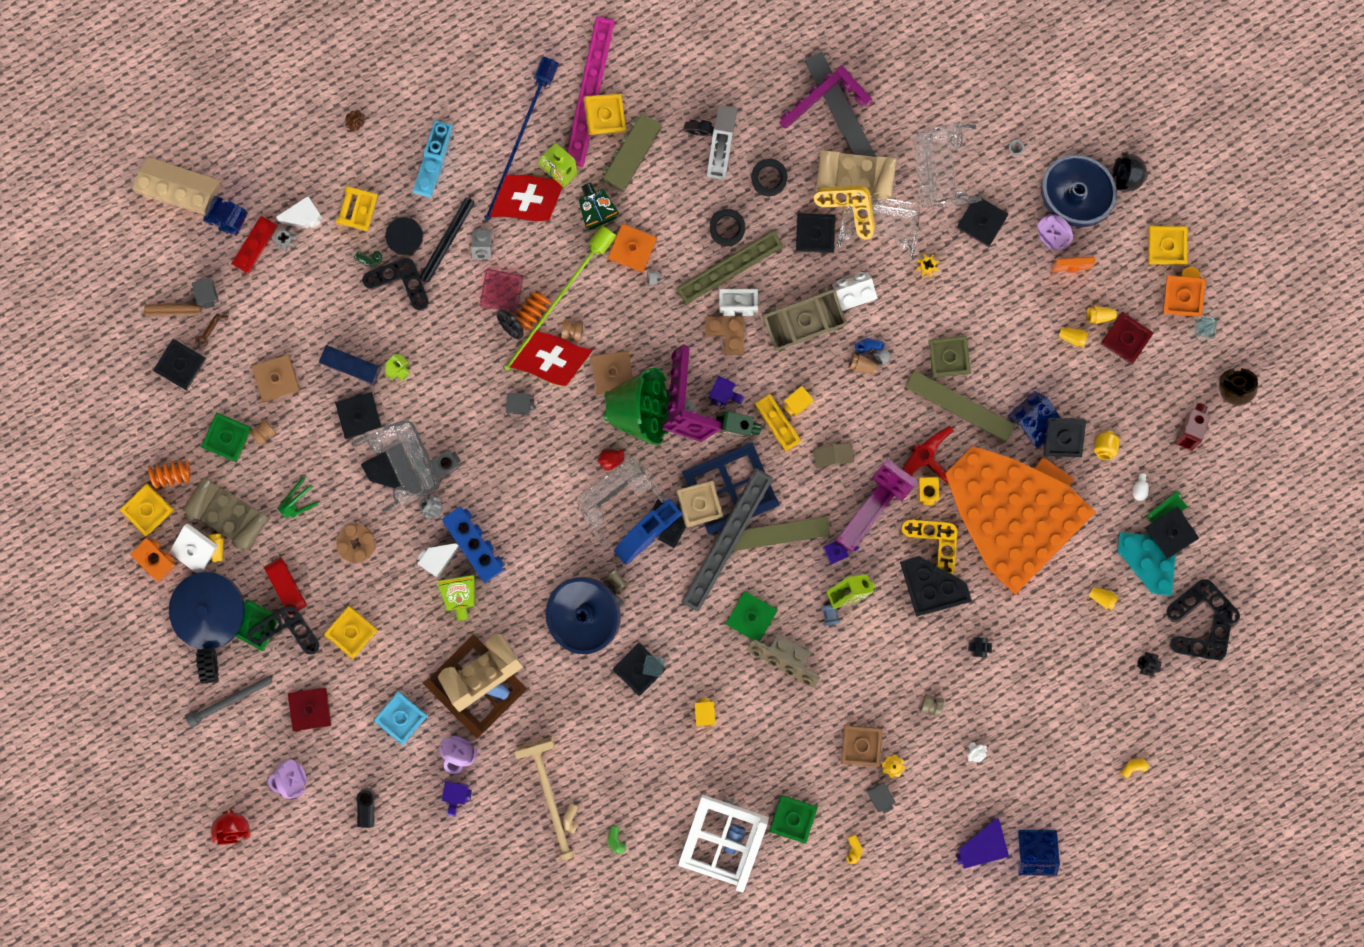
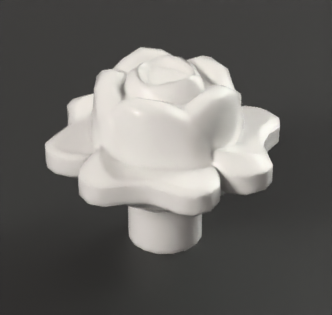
M974 742L969 744L970 753L967 754L968 761L981 762L986 758V752L988 751L986 745L980 744L977 746Z

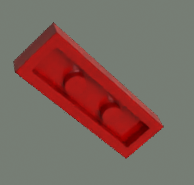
M260 216L231 264L249 274L278 225Z

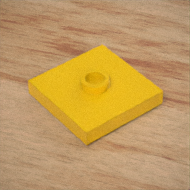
M622 94L584 97L589 135L627 131Z
M1149 226L1148 264L1187 265L1188 226Z
M146 483L119 509L145 537H148L175 511L149 483Z
M349 605L324 635L354 660L379 630Z

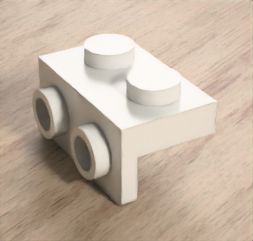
M860 272L855 274L854 277L843 278L832 284L833 289L836 290L842 311L878 299L872 278L868 272Z
M719 289V313H723V316H735V313H742L743 316H754V313H758V289Z

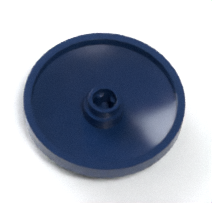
M1068 155L1059 158L1048 167L1041 182V196L1046 208L1051 214L1061 216L1070 226L1089 227L1096 225L1110 214L1116 203L1117 189L1112 175L1100 162L1087 156Z
M201 572L185 578L175 588L169 603V618L173 630L186 644L199 649L218 648L229 643L239 633L245 618V603L240 590L229 578L219 573Z
M589 577L569 579L557 586L548 599L546 606L548 629L555 641L570 652L592 654L600 651L613 641L619 630L621 616L616 597L606 585L596 579Z

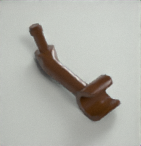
M217 313L203 335L196 337V345L199 346V340L204 339V346L206 347L208 345L207 338L219 319L227 320L228 316Z

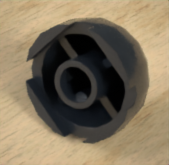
M1122 153V158H1117L1113 167L1112 177L1116 176V189L1119 191H1135L1143 185L1148 177L1145 162L1137 155Z

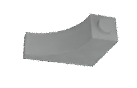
M722 105L718 107L707 177L726 179L738 108Z

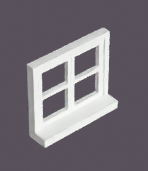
M702 794L678 866L737 885L736 891L743 893L769 817ZM708 809L729 815L722 837L701 830ZM732 817L753 824L746 845L725 838ZM698 837L719 844L712 865L691 858ZM722 846L743 852L736 873L716 867Z

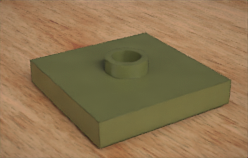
M967 336L928 340L932 378L971 374Z

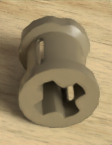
M615 569L604 578V581H608L613 587L615 594L629 584L628 581H624L619 575L618 569Z

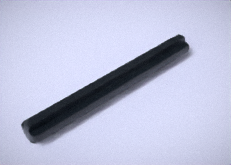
M467 197L464 199L423 270L420 278L425 282H430L474 205L472 199Z

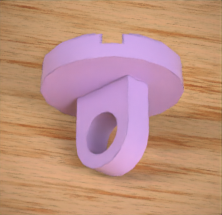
M1048 214L1039 221V237L1050 249L1062 251L1073 241L1071 227L1061 216Z
M450 736L449 739L444 738L441 741L439 753L445 759L444 769L448 773L457 774L461 772L463 766H469L475 762L478 751L476 747L471 745L472 742L460 736Z
M292 759L282 761L277 766L275 773L269 777V787L274 792L280 793L288 799L300 797L305 791L303 789L304 784H306L305 771L299 763H295Z

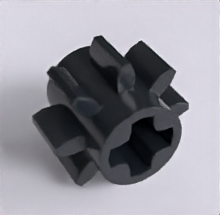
M973 637V642H969L968 651L973 652L972 657H987V652L992 653V643H988V638Z
M1145 652V655L1139 657L1137 667L1141 669L1140 674L1153 677L1155 673L1160 672L1162 662L1158 660L1159 655Z

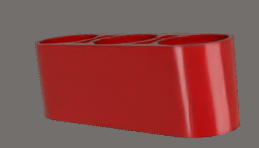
M281 557L264 566L283 606L292 604L298 610L307 606L287 565ZM287 610V613L289 615H292L295 612H290L289 610Z

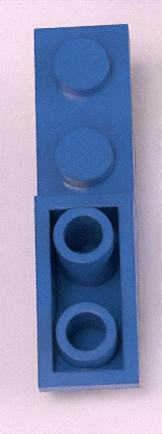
M668 499L658 509L652 510L633 527L613 551L627 565L655 541V537L682 515L681 511L671 499Z

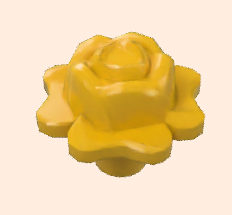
M897 755L887 756L886 760L882 763V767H884L883 773L888 774L890 778H894V776L900 777L901 772L905 770V766L902 765L904 760L899 759Z

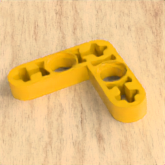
M823 187L817 190L814 201L818 206H852L858 236L862 239H870L873 236L875 222L870 192L866 187ZM844 193L847 199L840 200L837 194ZM858 193H861V195L864 196V197H863V198H860V196L857 195V194H858ZM821 194L824 195V197L826 198V200H823V197H820ZM865 209L868 215L861 216L858 210ZM864 222H867V223H866V229L869 230V232H866V230L863 229V227H864V225H865Z
M905 521L901 526V532L904 536L939 540L937 566L940 568L944 567L945 561L940 562L941 558L945 560L952 559V563H947V568L951 569V574H954L957 544L956 526L945 522ZM909 523L912 524V527L916 528L919 527L918 524H922L920 528L921 535H917L918 531H912L911 534H908V530H905V527ZM926 525L934 527L933 535L928 536L924 533ZM937 525H941V530H945L949 526L950 530H953L954 533L950 534L949 537H946V533H939L940 537H937ZM948 545L952 548L950 556L942 554L943 546Z

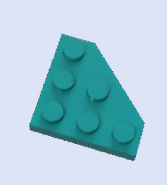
M1119 532L1117 552L1144 583L1150 593L1172 596L1176 554L1166 560L1150 535Z

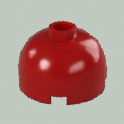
M233 810L222 812V815L218 816L211 825L212 842L214 843L217 840L219 845L239 843L238 838L245 837V840H247L251 836L247 819L239 813H234Z

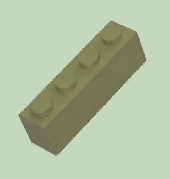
M641 113L640 117H635L631 124L633 129L630 134H625L622 139L623 146L620 150L617 149L612 157L614 159L611 166L607 165L602 174L604 175V182L623 193L662 129V124Z

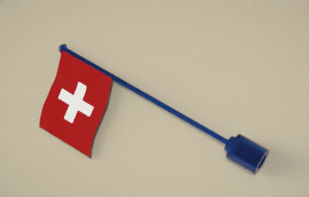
M541 57L533 77L538 88L488 213L484 215L486 220H490L491 217H511L533 222L549 221L563 188L554 179L530 175H507L541 88L552 84L559 63L547 57Z

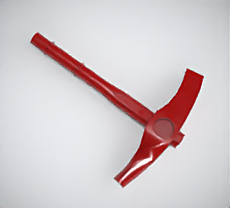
M951 426L939 431L921 446L917 443L912 448L913 454L902 470L912 476L917 469L927 465L948 484L945 475L947 471L933 457L940 443L954 432Z

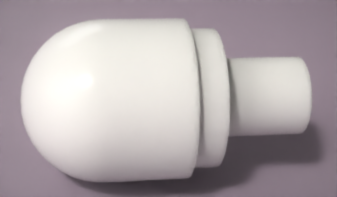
M1139 474L1138 481L1133 486V496L1136 500L1143 501L1148 497L1149 486L1146 482V474Z

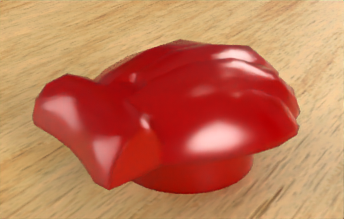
M602 450L598 458L600 467L609 471L619 466H625L624 450Z

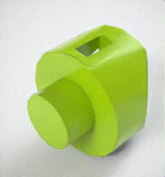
M394 354L385 363V374L392 381L397 377L403 381L411 373L407 369L410 362L404 356Z

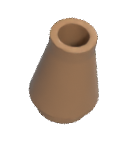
M858 353L857 355H852L849 368L853 372L875 375L878 363Z

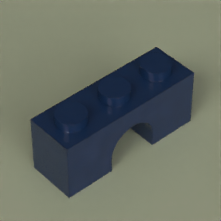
M328 345L325 346L319 363L325 367L348 374L372 386H375L382 369L378 365Z

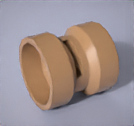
M564 319L561 338L568 339L571 337L574 340L581 341L583 322L577 321L572 323L570 320Z
M265 419L259 423L260 428H253L249 431L261 446L267 442V436L273 437L277 434Z

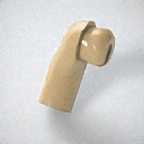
M569 804L563 817L564 830L571 834H574L577 825L572 823L578 807L574 804Z

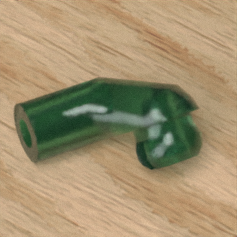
M357 251L354 259L367 267H372L380 264L383 257L380 251H374L373 254L368 256Z

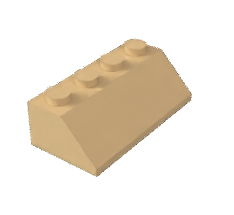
M149 157L138 171L132 189L138 194L209 217L221 181Z

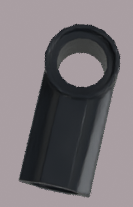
M364 788L357 794V827H374L376 795L370 788ZM362 793H368L371 796V801L368 803L364 802L361 799Z

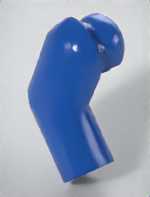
M865 338L855 344V349L859 353H866L872 349L881 351L884 349V342Z

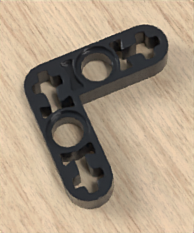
M403 258L364 274L362 282L366 288L371 290L402 279L413 308L417 311H424L428 308L429 299L413 260ZM405 262H407L409 265L412 264V266L409 268V272L403 269L400 271L401 275L398 276V271L396 270L395 266L398 265V268L400 269L404 267ZM385 270H394L393 278L386 279L384 277ZM380 272L383 282L380 283V279L374 281V285L366 283L369 280V276L373 278L379 277L377 273ZM411 280L419 282L417 289L411 290L408 287ZM422 290L423 293H419L422 300L425 299L422 307L415 305L418 302L416 295L412 297L411 294H416Z
M1208 579L1198 581L1167 608V617L1171 622L1183 620L1203 602L1227 626H1235L1240 620V613L1236 607ZM1201 585L1209 586L1208 590L1213 594L1209 599H1207L1209 594L1206 591L1201 592ZM1193 596L1196 602L1193 605H1187L1185 598ZM1215 598H1221L1224 604L1221 607H1215L1212 602ZM1181 602L1182 606L1186 609V611H1184V609L1182 608L1179 611L1178 617L1176 615L1171 616L1172 609L1177 611L1179 608H1181L1179 604ZM1227 606H1229L1227 608V611L1231 615L1233 613L1235 614V620H1227L1228 615L1225 611H1223Z
M292 604L285 605L248 630L249 641L253 644H260L288 627L306 654L312 655L319 650L318 639L299 610ZM287 610H289L290 612L295 611V612L293 613V616H294V617H292V618H290L289 616L285 617V618H284V622H285V623L282 624V621H281V619H280V617H279L278 615L281 614V617L283 618L284 616L287 615V613H286ZM275 619L279 622L276 629L268 627L270 620ZM262 625H265L268 634H265V631L260 633L259 639L252 637L253 631L260 632L263 630ZM297 625L305 626L306 630L303 634L295 632ZM308 636L311 643L315 642L314 648H306L307 642L303 638Z
M1227 606V607L1225 608V612L1228 613V618H1227V620L1232 619V617H1233V614L1231 615V614L1227 611V608H1228L1229 606ZM1214 613L1209 641L1176 636L1171 639L1170 648L1177 654L1221 660L1227 653L1231 626L1216 624L1221 619ZM1218 627H1222L1225 630L1223 638H1218L1215 635V630ZM1179 639L1182 644H1188V640L1191 641L1189 653L1186 652L1188 648L1181 647L1177 650V646H1174V643L1178 642ZM1195 643H1201L1203 646V651L1200 654L1193 651ZM1207 644H1210L1209 649H1216L1218 646L1222 654H1218L1215 657V653L1208 652V656H1206Z

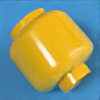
M1105 430L1103 433L1096 435L1093 451L1098 458L1111 460L1118 454L1120 439L1113 431Z

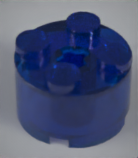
M213 196L202 221L211 226H218V230L225 234L230 233L237 236L248 212L233 202H222L223 198Z

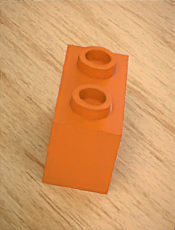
M145 538L130 555L157 582H161L177 566L174 563L175 558L168 552L164 553L160 549L162 546L154 538L152 540ZM156 553L159 556V561L153 564L151 556Z

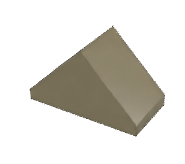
M851 443L834 444L813 449L816 468L854 462Z

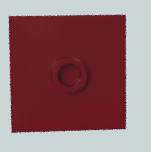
M1121 312L1100 344L1133 365L1154 332L1124 312Z
M327 688L288 693L292 731L332 726Z

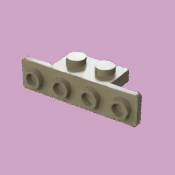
M777 634L770 648L755 639L751 641L747 648V651L751 652L753 656L759 657L771 666L781 669L787 675L800 680L804 685L814 688L820 679L819 675L804 667L811 652Z

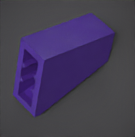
M999 818L992 819L957 848L958 853L955 856L958 865H962V868L965 869L1009 857Z

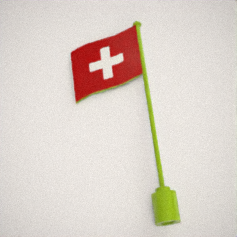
M601 225L588 242L590 245L589 250H591L590 254L509 363L504 365L505 370L517 369L531 373L552 384L567 386L594 349L579 347L558 336L537 330L591 257L599 253L603 255L616 238V235L605 226Z

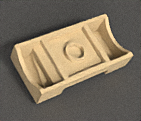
M821 150L816 189L818 190L823 187L864 186L869 190L870 196H876V199L887 200L888 198H893L897 159Z
M502 634L490 636L486 642L489 651L459 672L455 668L449 667L443 669L439 674L438 679L451 703L459 712L523 668L512 651L509 642Z

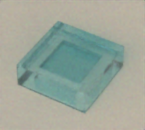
M1198 316L1194 336L1214 339L1217 319Z
M646 655L642 674L661 678L665 659Z

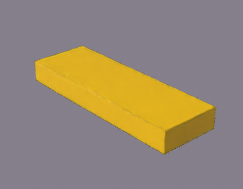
M771 394L754 403L785 452L801 442V439Z

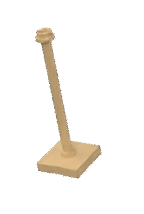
M550 736L517 746L514 753L516 760L530 755L534 757L562 851L559 856L562 858V861L573 858L574 852L569 850L541 757L542 752L554 749V738Z

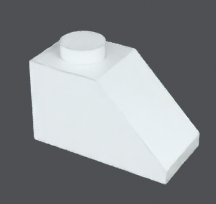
M309 197L304 198L276 217L281 224L306 229L318 226L321 223L320 220L323 219Z
M454 543L431 547L427 551L423 550L417 558L420 560L418 565L438 578L459 549V545Z

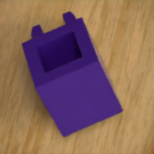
M718 376L709 394V399H711L710 403L721 407L722 405L726 406L729 399L741 405L744 396L733 392L735 383Z
M837 541L823 547L830 565L849 557L847 553L849 550ZM856 546L852 552L857 551L859 546Z
M445 781L442 801L450 802L447 816L455 817L458 804L465 805L467 801H470L472 790L469 789V785Z

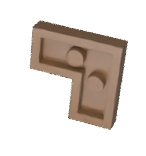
M743 316L705 317V337L724 336L725 355H744Z

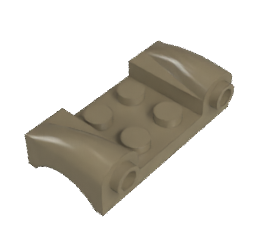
M829 286L819 289V294L783 308L776 309L773 306L764 310L765 314L762 317L775 351L848 325L835 289H829Z
M206 478L201 479L183 508V511L186 512L184 514L185 517L192 521L198 519L231 539L234 542L233 546L241 551L244 548L249 551L251 550L259 533L270 519L265 514Z

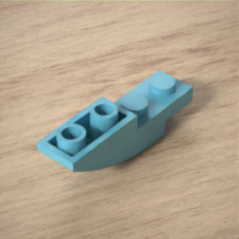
M434 121L424 151V158L413 188L414 194L432 198L448 150L453 129L452 124Z

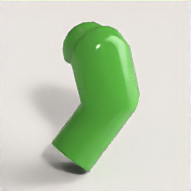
M611 825L607 843L614 853L622 854L625 852L626 846L618 839L620 827Z

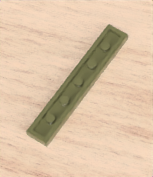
M773 230L677 287L676 290L685 305L784 246Z
M915 370L905 386L910 391L1004 442H1007L1015 427V424Z
M821 517L746 529L733 551L830 536L828 518ZM719 534L713 535V536H714V542H715V540H716V538H717V536H718Z

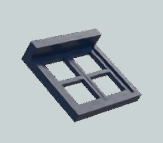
M752 442L685 470L682 473L688 487L697 485L695 477L718 468L726 488L716 491L717 495L728 491L735 506L738 496L734 488L748 483L750 478L732 484L724 465L748 455L754 470L757 468L764 473L765 470ZM771 484L764 494L765 499L760 501L752 517L780 506ZM730 513L724 515L721 519L704 523L708 535L721 531Z

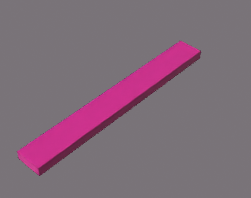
M597 16L567 153L575 159L576 166L584 167L590 140L584 97L596 96L600 93L615 20Z

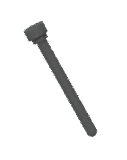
M266 677L200 712L196 711L193 713L191 711L187 713L185 718L191 728L198 726L201 719L272 683V678Z

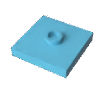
M398 691L373 721L403 746L428 715Z

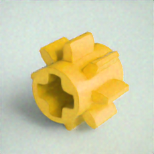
M923 254V260L917 259L916 262L920 266L916 268V271L920 270L922 272L921 277L928 274L931 278L932 271L938 272L939 269L935 265L939 261L933 259V254L931 257ZM927 262H930L931 264L928 270L925 269V264Z

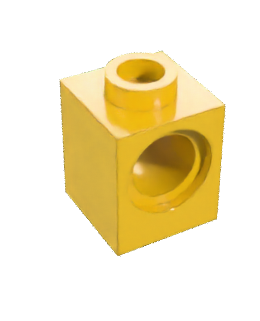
M801 386L784 400V409L790 416L794 414L796 417L809 407L814 400Z
M939 477L918 478V502H923V505H935V502L939 501ZM927 486L933 489L934 493L931 497H927L923 492Z
M710 698L698 699V703H695L696 726L716 725L714 701L710 702Z

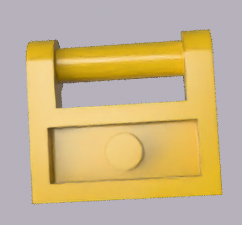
M345 186V197L339 217L336 218L335 223L368 232L378 194ZM356 195L357 199L351 220H348L346 217L352 196Z

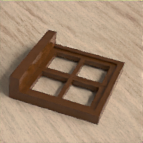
M473 634L423 684L476 738H479L528 688L513 674L505 680L513 688L505 700L498 704L490 695H484L495 708L481 722L467 708L459 712L451 703L438 676L445 668H454L456 666L459 670H462L463 668L458 663L473 648L481 656L489 651Z

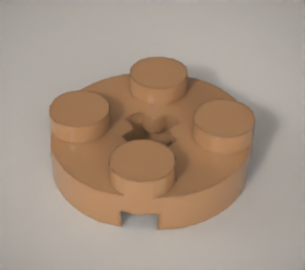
M359 524L346 526L339 533L336 542L337 551L341 557L352 563L363 562L370 558L376 545L372 532L367 527ZM356 538L360 539L359 543L361 546L353 549L351 541L356 540Z

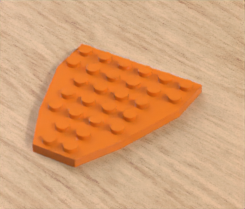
M971 446L945 473L959 515L986 567L1015 595L1096 513L1069 485L1013 458L975 446Z

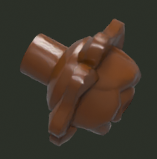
M360 110L351 111L346 115L345 121L347 123L345 127L349 128L351 132L354 130L358 131L365 123V115Z

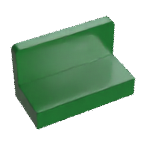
M1177 491L1146 514L1145 517L1152 523L1177 506L1181 512L1188 506L1180 498L1179 495L1181 493Z

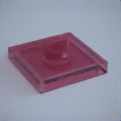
M486 269L479 306L495 310L503 309L507 312L516 313L524 275Z

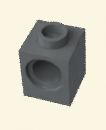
M210 277L192 282L197 305L208 309L214 307L215 303L219 302L214 281Z
M507 393V414L530 415V410L534 411V399H531L530 394Z
M448 449L431 460L430 464L439 478L443 479L460 468L458 463L461 460L455 451L451 453ZM446 458L452 461L449 468L442 467V461Z
M884 782L866 791L878 812L886 813L893 809L892 805L896 802Z

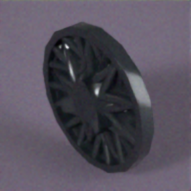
M503 309L497 311V320L502 328L512 338L520 340L524 333L519 322L509 312Z

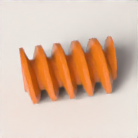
M537 290V293L530 292L532 299L525 298L527 305L521 304L520 307L523 311L516 310L518 317L514 316L525 331H527L526 328L533 329L531 322L538 323L535 316H543L540 310L547 311L545 304H552L547 297Z
M187 458L185 464L178 460V466H175L173 461H171L170 467L164 462L161 469L156 464L155 470L152 469L151 465H148L149 478L155 488H159L160 483L163 487H166L168 483L173 486L175 480L178 484H182L183 480L186 483L190 482L191 469Z

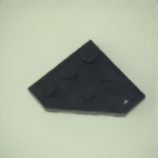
M412 437L361 464L370 482L420 497L439 488Z
M920 556L900 561L916 617L972 602L967 582Z

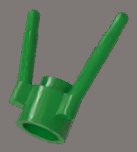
M305 477L300 479L277 507L286 519L290 516L294 518L298 514L319 504L316 501L295 510L298 508L295 503L313 487L309 485L293 500L290 499L305 481Z

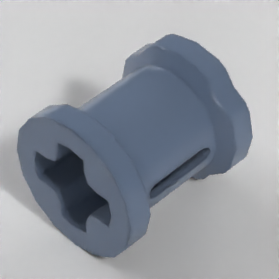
M832 605L821 607L825 618L824 626L841 623L838 620L837 608L833 609Z

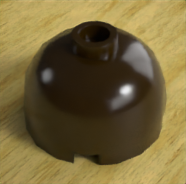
M1235 368L1225 371L1220 376L1219 391L1222 398L1227 403L1238 406L1251 402L1258 390L1257 376L1252 371L1241 368V371H1234Z

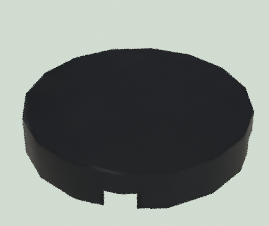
M407 217L397 218L392 221L387 227L385 234L386 243L389 248L396 254L405 256L415 253L421 247L424 237L420 225L415 220Z

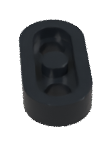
M690 119L689 122H685L683 130L697 136H712L714 127L711 126L712 123L709 121L701 120V122Z

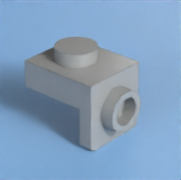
M473 229L471 244L473 259H491L492 230Z

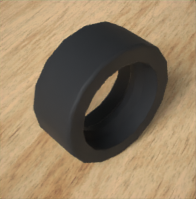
M771 158L758 162L753 168L751 175L754 189L759 194L768 197L781 193L786 186L788 178L784 165L778 160ZM765 167H774L780 173V183L774 188H764L759 183V172Z
M722 209L712 216L710 234L717 244L733 246L742 240L745 233V221L737 211ZM723 217L734 218L739 226L737 234L730 239L721 237L716 230L717 222Z

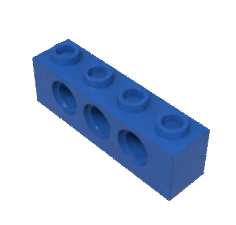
M460 506L441 520L482 581L486 584L504 572L502 567L505 564L499 556H494L492 553L494 550L489 540L484 541L481 536L483 531L478 524L474 526L470 520L473 516L467 508L463 510ZM462 523H467L469 525L468 532L460 533L459 526ZM472 539L479 540L480 545L477 549L470 548V541ZM483 555L490 556V563L488 565L481 564L480 558Z

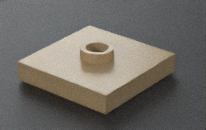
M713 480L676 490L686 528L723 518Z

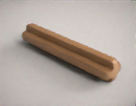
M197 303L146 304L144 306V314L146 316L199 315L201 313V306L197 305Z

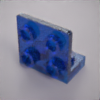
M1019 830L1020 861L1018 875L1057 876L1060 867L1057 831Z

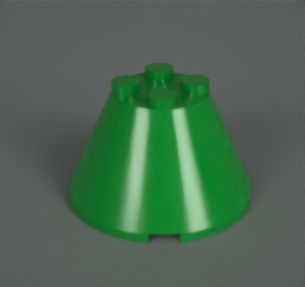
M648 368L610 391H606L604 395L606 401L604 420L606 422L609 421L611 426L650 445L663 443L664 439L662 438L664 434L669 432L663 430L662 425L668 419L667 406L670 397L669 389H666L664 383L667 379L663 372L658 368Z

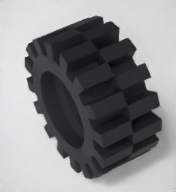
M213 647L198 649L196 653V667L200 683L218 682L219 667L216 651Z

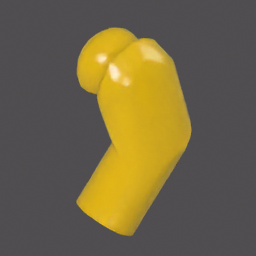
M856 834L847 838L851 845V849L846 857L849 864L857 863L863 852Z

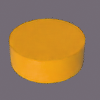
M1187 267L1181 272L1180 276L1200 278V272L1195 267Z

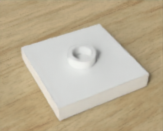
M187 523L182 528L169 553L194 572L201 573L204 572L218 545Z

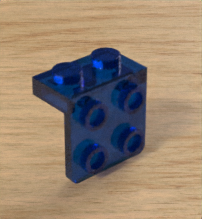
M1036 391L1029 394L1019 406H1016L1007 415L1011 422L1022 427L1033 446L1037 448L1045 442L1047 417L1060 418L1048 397Z

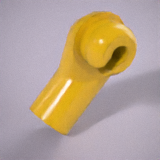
M1142 758L1130 759L1120 774L1128 779L1133 771H1147L1149 764Z

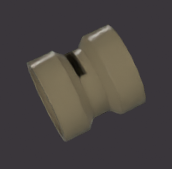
M925 694L921 712L926 714L932 713L933 716L940 717L944 699L939 697L935 699L931 695Z

